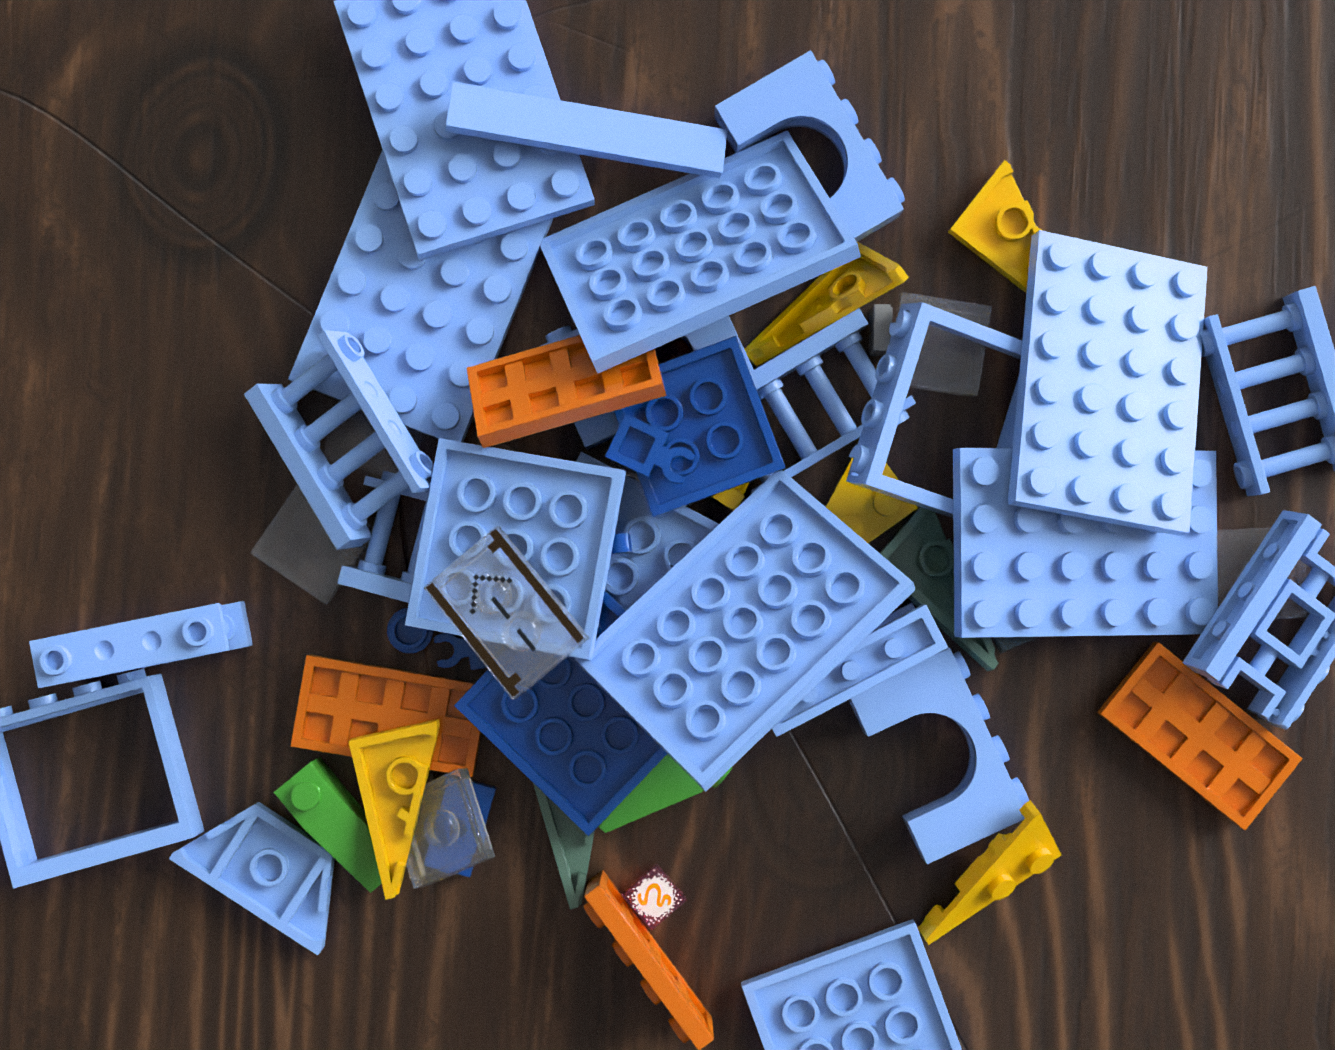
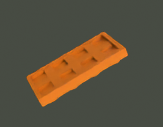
M580 335L467 367L477 437L483 448L667 396L655 349L597 374Z
M1154 641L1097 713L1235 825L1246 830L1303 758L1198 673L1184 665L1183 661L1162 644Z
M306 655L291 747L352 757L348 742L351 738L439 719L440 728L429 770L473 777L482 732L454 705L475 682L316 655Z
M604 870L600 871L588 880L584 895L587 903L583 905L587 915L599 929L606 925L616 940L612 943V947L621 961L627 967L633 963L644 978L640 981V984L647 996L655 1005L663 1002L672 1017L668 1019V1022L678 1038L684 1044L691 1040L695 1047L701 1050L714 1040L712 1016Z

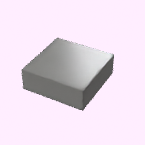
M874 304L869 311V356H883L886 354L891 338L889 333L893 317V307H891V304Z

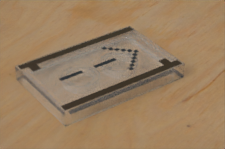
M499 526L494 527L424 587L512 700L519 698L589 639L588 635Z

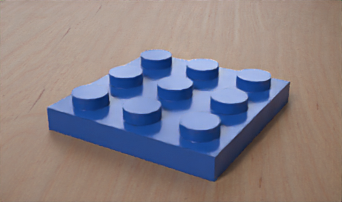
M737 336L659 364L667 396L614 411L619 425L626 413L668 433L669 436L664 447L668 449L684 447L695 455L694 461L687 460L684 457H677L672 461V471L685 478L683 484L669 481L663 474L662 468L656 465L650 477L636 472L653 518L786 468Z

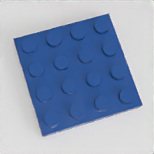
M606 590L604 591L596 638L626 611ZM511 645L498 658L496 663L508 678L516 672L522 679L515 685L519 693L512 697L489 668L454 706L589 836L667 753L578 665L575 660L576 657L539 650L532 652L531 649Z

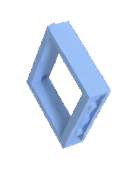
M923 302L905 303L900 306L896 322L890 323V342L886 354L881 357L876 367V387L872 399L867 402L862 412L861 423L863 428L858 444L853 447L849 457L853 458L846 482L953 518V499L882 475L928 326H934L1018 359H1021L1022 340ZM1019 376L996 448H1013Z
M143 668L117 675L119 684L102 689L100 681L72 688L74 697L58 701L56 693L28 700L30 709L14 714L12 706L0 708V842L13 889L191 839L204 832L162 674L146 676L145 669ZM144 693L178 820L37 860L3 732Z

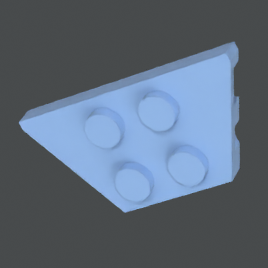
M258 802L176 850L169 857L171 861L314 954L319 955L325 947L335 858L311 835L262 803Z

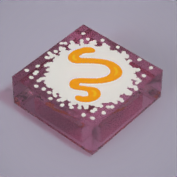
M657 863L622 893V897L651 930L655 929L687 901L686 896Z

